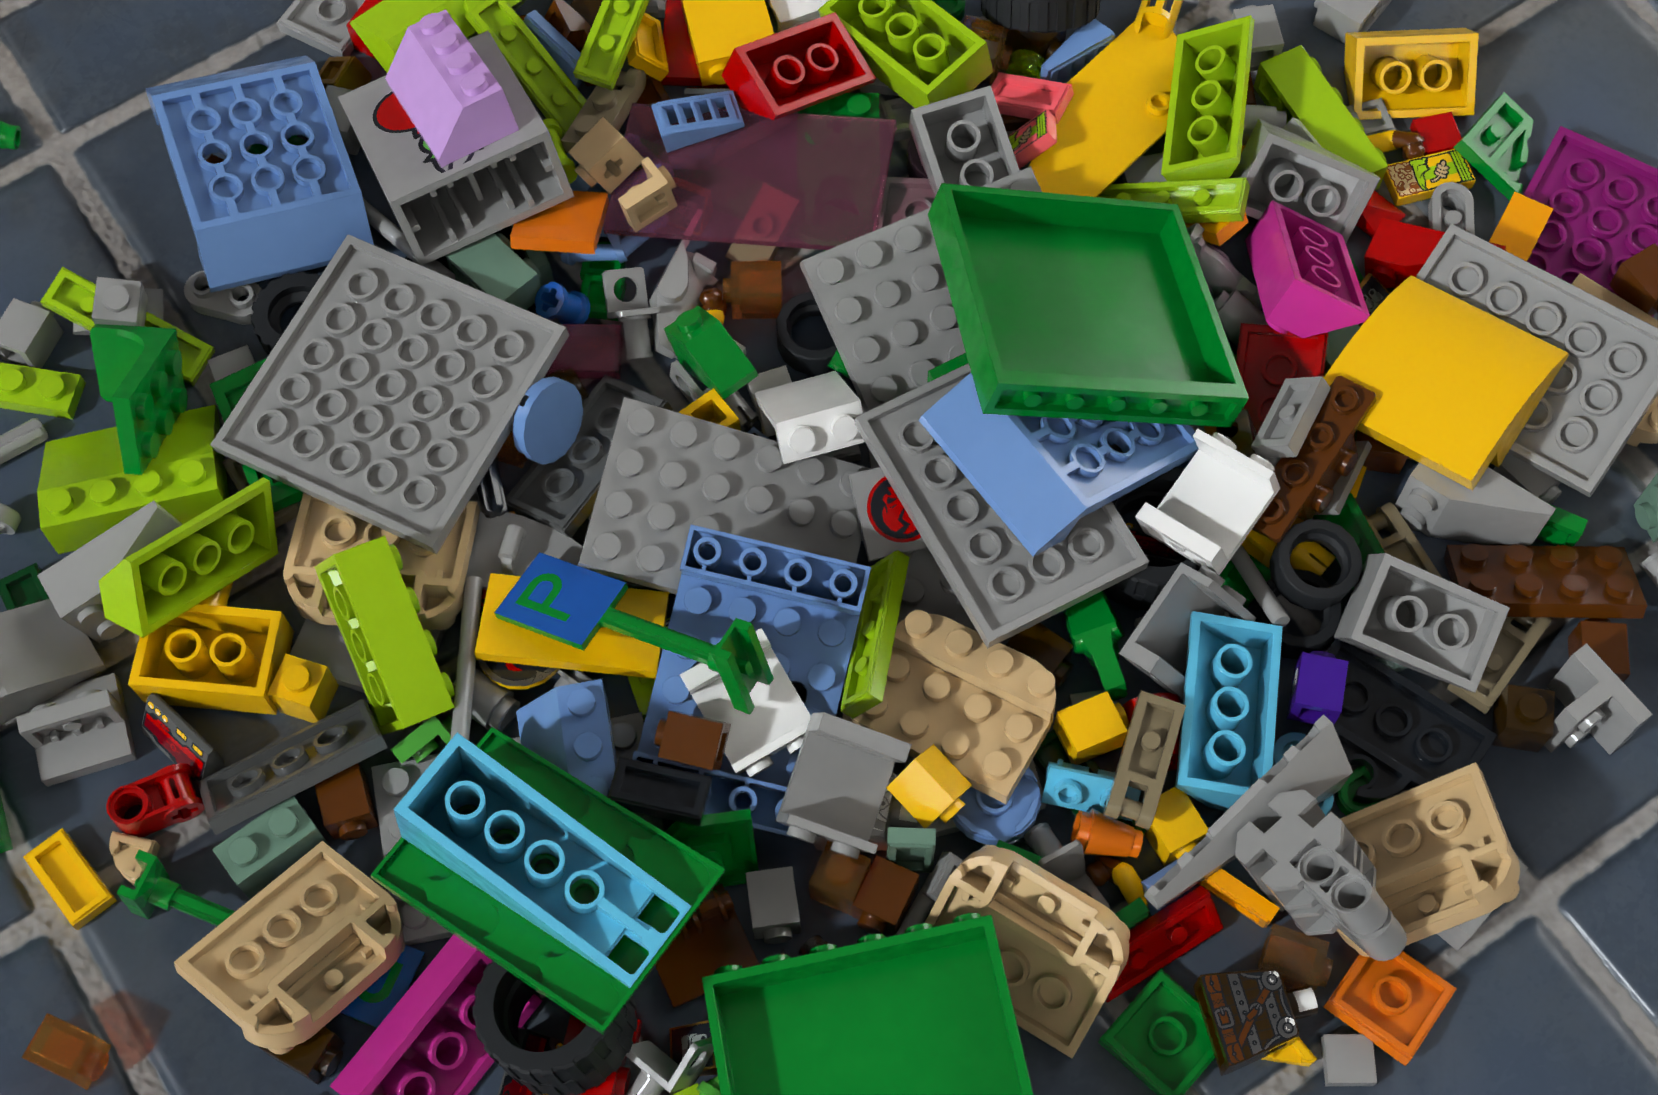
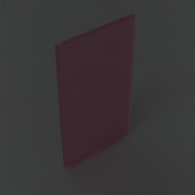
M632 103L625 138L644 159L649 157L657 168L663 165L669 171L676 183V187L672 189L678 206L638 232L633 230L626 220L618 198L626 194L631 187L641 184L648 179L641 163L611 193L603 224L604 234L818 250L831 249L878 229L894 136L897 131L896 120L792 113L773 121L750 111L740 110L745 127L667 153L651 104ZM718 109L721 118L729 117L727 109ZM710 112L702 114L704 120L712 119ZM694 117L686 119L687 123L696 122Z

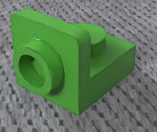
M441 714L429 718L390 750L401 763H404L411 757L419 763L439 747L434 740L438 735L446 745L450 742L452 716L448 715L446 718H443Z

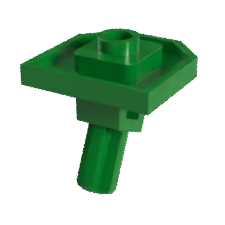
M750 809L703 815L701 826L675 821L664 831L726 869L715 886L721 883L723 887L746 884L745 873L759 871Z

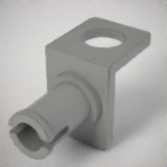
M642 267L604 271L602 279L607 319L618 318V322L623 323L626 360L653 357L647 319L651 318V314L661 313L660 306H648L644 269ZM623 277L631 279L637 288L635 297L629 302L620 301L614 293L616 281Z
M678 360L671 363L670 378L690 403L711 390L706 388L702 391ZM738 391L723 399L739 418L741 431H745V424L750 427L759 418L758 414L752 410Z
M1039 823L1025 834L1024 842L1031 848L1034 854L1043 857L1038 862L1041 868L1110 909L1106 899L1085 872L1083 845L1078 839L1063 846L1048 823Z
M712 1037L693 1042L679 1065L650 1041L632 1044L629 1053L625 1056L634 1062L641 1071L626 1095H661L664 1089L672 1093L694 1085L714 1052ZM699 1056L696 1062L691 1066L693 1061Z

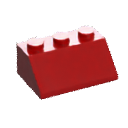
M836 12L734 48L721 75L729 89L733 90L735 98L742 109L773 121L872 84L876 80L874 73Z

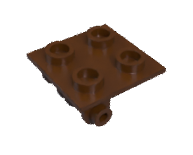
M722 883L711 890L710 894L705 898L655 965L674 1009L704 995L702 977L714 975L713 972L717 968L726 965H740L742 968L760 965L736 915L728 891H725Z

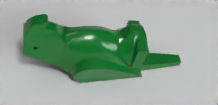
M1101 591L1063 610L1070 641L1074 646V652L1086 655L1089 663L1098 671L1105 691H1108L1111 699L1116 701L1128 695L1126 682L1119 666L1120 654L1117 643L1124 637V631L1104 591Z

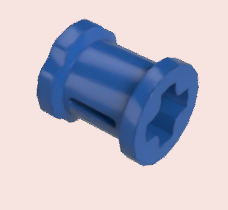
M553 281L541 286L535 297L536 313L548 320L556 318L563 326L575 329L583 325L588 319L590 313L588 297L578 291L567 292L562 284Z

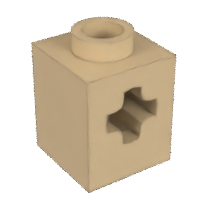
M604 117L568 151L580 164L574 171L591 188L599 183L609 194L644 159Z

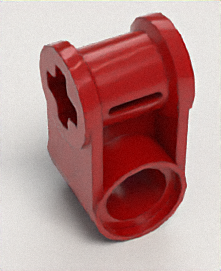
M177 763L166 766L154 774L133 783L120 786L108 797L106 809L107 814L122 833L143 838L173 824L182 823L197 817L204 811L202 798L196 796L190 778L193 775L191 766L187 763ZM134 805H143L137 816L131 819H124L125 813L129 808Z

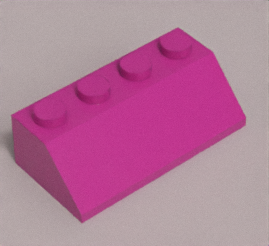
M1272 200L1245 239L1267 324L1279 333L1287 334L1291 332L1301 338H1307L1364 323L1370 314L1343 235Z
M453 935L330 1087L340 1095H468L495 1062L484 1050V1044L477 1037L472 1007L475 1005L476 996L474 994L477 984L480 983L484 975L483 971L493 960ZM535 993L526 1003L521 1013L518 1027L522 1028L541 1004L542 1000Z

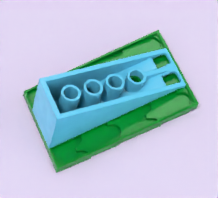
M491 727L477 746L457 732L393 809L401 838L372 872L371 878L469 946L483 953L541 995H545L580 1021L603 1035L705 898L710 894L726 869Z

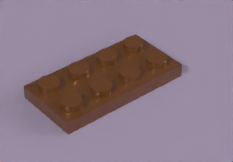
M1519 544L1447 545L1444 560L1450 581L1510 607L1506 617L1643 619L1647 608L1646 600L1625 547L1607 545L1600 547L1567 545L1524 546Z

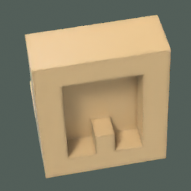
M649 157L641 160L648 179L641 184L631 187L626 194L618 198L626 220L635 232L640 231L678 206L672 189L676 187L674 179L665 166L662 165L657 168Z

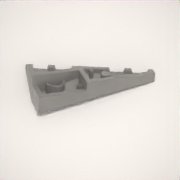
M1323 714L1314 723L1310 732L1296 746L1292 745L1283 754V758L1265 775L1259 778L1207 830L1206 837L1190 852H1185L1176 861L1177 864L1145 892L1144 897L1158 910L1236 859L1237 832L1251 821L1258 829L1265 833L1281 818L1267 805L1278 793L1306 790L1316 798L1317 804H1320L1338 792L1351 776L1353 770L1333 722Z

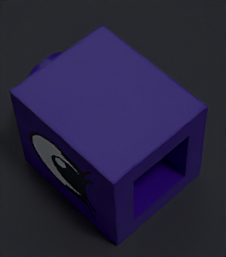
M1325 651L1302 652L1293 672L1287 719L1314 724L1324 714L1334 725L1342 712L1349 661L1336 659L1333 654Z

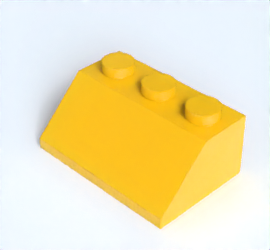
M1467 28L1345 33L1344 76L1349 105H1353L1354 112L1357 113L1359 120L1382 119L1381 111L1377 110V108L1362 111V102L1379 98L1383 99L1391 118L1427 117L1452 112L1453 116L1474 115L1479 33Z

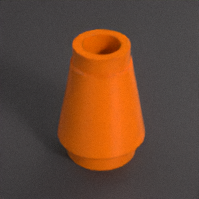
M1093 808L1090 812L1079 810L1073 824L1070 843L1078 839L1083 845L1084 855L1129 856L1137 858L1143 843V831L1105 816Z

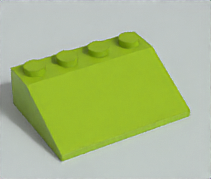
M216 404L181 413L174 423L172 433L166 436L159 447L157 457L155 459L152 458L142 475L124 474L117 426L46 442L37 497L40 529L58 554L76 551L153 500L184 524L229 498L226 468L222 463L225 461L224 455L216 452L210 445L220 430Z

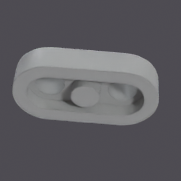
M1446 182L1436 187L1428 204L1429 229L1446 232L1452 223L1475 235L1474 199L1468 188L1455 182ZM1443 206H1449L1454 210L1448 211Z
M204 271L196 272L188 278L184 286V295L194 311L241 325L252 324L253 302H256L257 294L262 289L257 283L211 293L209 288L200 291L203 287L208 286ZM248 295V298L244 301H237L241 296Z

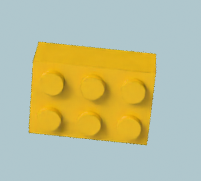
M197 604L144 638L139 636L128 685L144 703H146L147 697L151 693H157L168 705L277 715L278 709L267 693L285 653L290 654L294 630L282 611Z

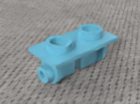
M1058 759L1057 763L1048 761L1045 773L1046 783L1041 803L1090 812L1093 808L1103 813L1115 772L1098 769L1097 774L1089 772V767L1063 762V759ZM1128 786L1125 797L1138 801L1141 790ZM1120 815L1118 817L1119 819L1132 821V819Z

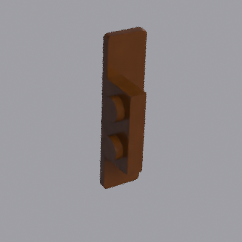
M1343 376L1335 378L1297 457H1283L1275 466L1274 472L1281 489L1252 530L1279 543L1297 517L1306 521L1312 519L1316 512L1322 513L1327 508L1334 494L1332 488L1341 475L1346 477L1350 474L1357 462L1358 453L1353 434L1376 402L1374 392Z

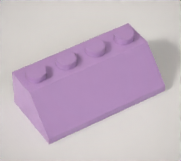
M446 9L439 13L428 14L421 18L419 22L407 28L385 79L441 168L519 130L502 87Z

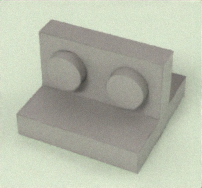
M1586 643L1571 655L1547 685L1551 691H1555V696L1566 708L1554 720L1553 735L1544 746L1551 753L1563 743L1571 749L1590 733L1607 753L1611 755L1623 746L1653 714Z
M115 673L78 683L28 710V713L16 716L19 734L35 748L41 782L47 787L137 760L121 682Z

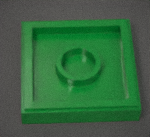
M1162 969L1155 974L1098 1041L1102 1047L1157 1095H1184L1215 1059L1197 999Z

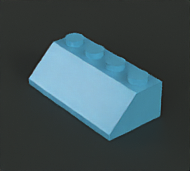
M1192 611L1183 704L1186 707L1180 728L1175 787L1211 809L1227 811L1259 778L1273 767L1283 626Z

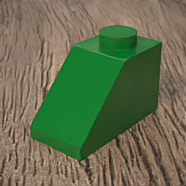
M700 306L683 312L677 317L676 321L664 328L683 368L709 389L714 388L722 399H726L758 376L754 366L721 322Z

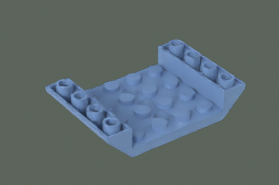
M304 55L146 88L156 124L160 125L195 234L199 258L211 293L281 277L288 273L293 274L327 266L348 234L374 245L361 189L316 63L308 56ZM294 135H303L309 139L305 144L298 146L287 142ZM252 144H262L268 148L264 153L257 155L246 151ZM211 153H221L226 156L223 162L217 164L204 160Z
M971 372L919 419V422L1032 557L1065 540L1082 517L1175 467L1186 468L1199 450L1193 438L1195 431L1190 425L983 414ZM1108 444L1118 445L1123 453L1113 450Z
M690 525L680 565L681 578L668 628L713 645L720 642L735 618L752 623L755 631L762 628L792 683H799L806 689L807 700L804 705L812 716V713L825 712L836 716L871 567ZM663 649L638 750L634 751L632 760L712 777V784L704 815L750 809L753 828L789 836L786 835L789 826L776 822V818L800 750L790 754L787 748L782 749L770 756L774 763L772 766L749 778L746 771L737 775L725 753L720 770H708L658 757L660 746L654 743L655 734L660 719H667L669 711H680L704 717L680 674L700 662Z

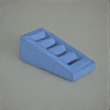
M1093 19L1087 25L1081 26L1041 65L1039 79L1062 83L1068 82L1114 40L1115 33L1096 19Z
M733 90L665 100L651 104L667 153L745 127ZM726 106L729 117L721 118L718 109ZM710 112L712 119L704 120L702 114ZM694 117L696 122L687 123L686 119Z

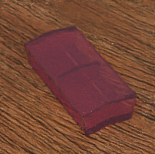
M560 324L567 328L569 337L544 377L560 368L562 371L573 367L580 379H602L604 375L621 379L623 349L621 325Z

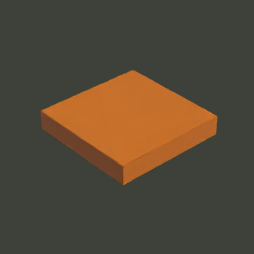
M573 191L574 197L515 223L510 234L511 249L595 254L609 207L608 193Z
M1404 951L1394 959L1387 961H1377L1371 957L1359 954L1323 1008L1358 1033L1363 1034L1376 1046L1406 1066L1417 1052L1457 988Z

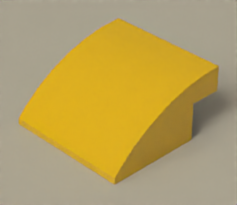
M1411 275L1394 289L1368 317L1324 376V379L1331 386L1337 376H1343L1375 393L1376 402L1357 430L1473 491L1490 463L1497 467L1500 466L1568 358L1569 353Z

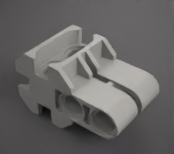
M1306 790L1278 793L1267 805L1281 818L1265 833L1258 829L1251 821L1237 832L1235 857L1267 898L1278 906L1281 912L1286 909L1295 921V925L1307 936L1333 934L1337 929H1340L1369 957L1377 961L1391 960L1400 955L1406 946V932L1375 890L1377 870L1343 821L1332 812L1325 816L1318 806L1316 798Z

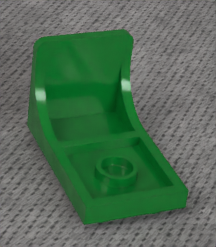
M95 324L90 331L99 390L101 397L105 401L113 403L124 474L142 475L152 458L155 459L157 457L159 447L166 436L172 433L174 423L179 415L184 413L187 408L188 395L184 385L182 355L179 351L177 331L172 328Z

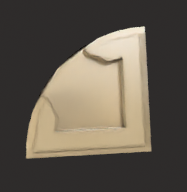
M112 831L109 849L114 864L119 873L134 885L138 877L141 878L144 872L135 859L138 850L140 849L157 856L160 844L155 840Z

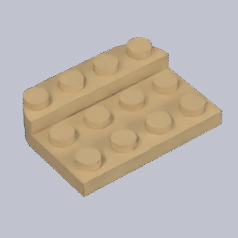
M303 493L283 570L284 582L300 615L315 623L338 626L314 567L333 554L386 536L389 545L394 544L400 553L403 562V569L400 570L406 588L411 587L418 598L420 612L417 615L423 630L448 629L454 624L457 614L463 607L464 583L480 514L478 502L469 501L440 550L435 554Z
M914 610L897 624L883 702L854 719L843 713V719L912 744L908 755L914 759L934 744L972 784V788L1007 804L1052 726L1056 703L1055 678L1042 664L1002 643L987 649L977 631L945 616L928 614L923 610Z
M1476 762L1340 818L1376 868L1375 890L1405 930L1407 936L1406 945L1490 913L1503 903L1514 900L1519 894L1520 864L1518 856L1511 847L1484 775ZM1340 929L1336 930L1342 939L1361 956L1369 957Z
M321 841L175 960L174 964L180 976L242 1028L247 1041L259 1047L268 1048L274 1054H285L296 1045L314 1036L386 973L404 951L405 941L400 914L394 898L329 845Z
M985 845L965 858L952 872L925 923L936 927L950 924L957 916L967 913H979L981 917L992 915L1017 1025L1072 1059L1126 966L1129 957L1130 930L1108 907L1020 854L995 845Z

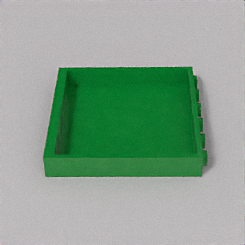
M941 183L929 210L928 217L983 414L1215 427L1232 426L1247 403L1249 396L1178 204Z
M967 913L957 916L950 924L936 927L929 923L916 924L908 927L904 934L885 937L884 934H870L859 938L857 944L839 948L835 944L819 945L812 948L809 954L793 958L785 954L773 955L763 959L760 965L742 968L740 965H726L714 970V975L702 977L721 1095H1033L992 915L981 917L979 913Z

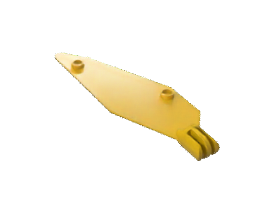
M1142 0L1135 21L1067 82L1072 84L1074 95L1060 121L1056 124L1057 143L1031 160L1029 165L1042 192L1098 197L1166 134L1177 36L1173 30L1183 0H1174L1170 13L1165 10L1167 0H1156L1155 6H1150L1151 0Z

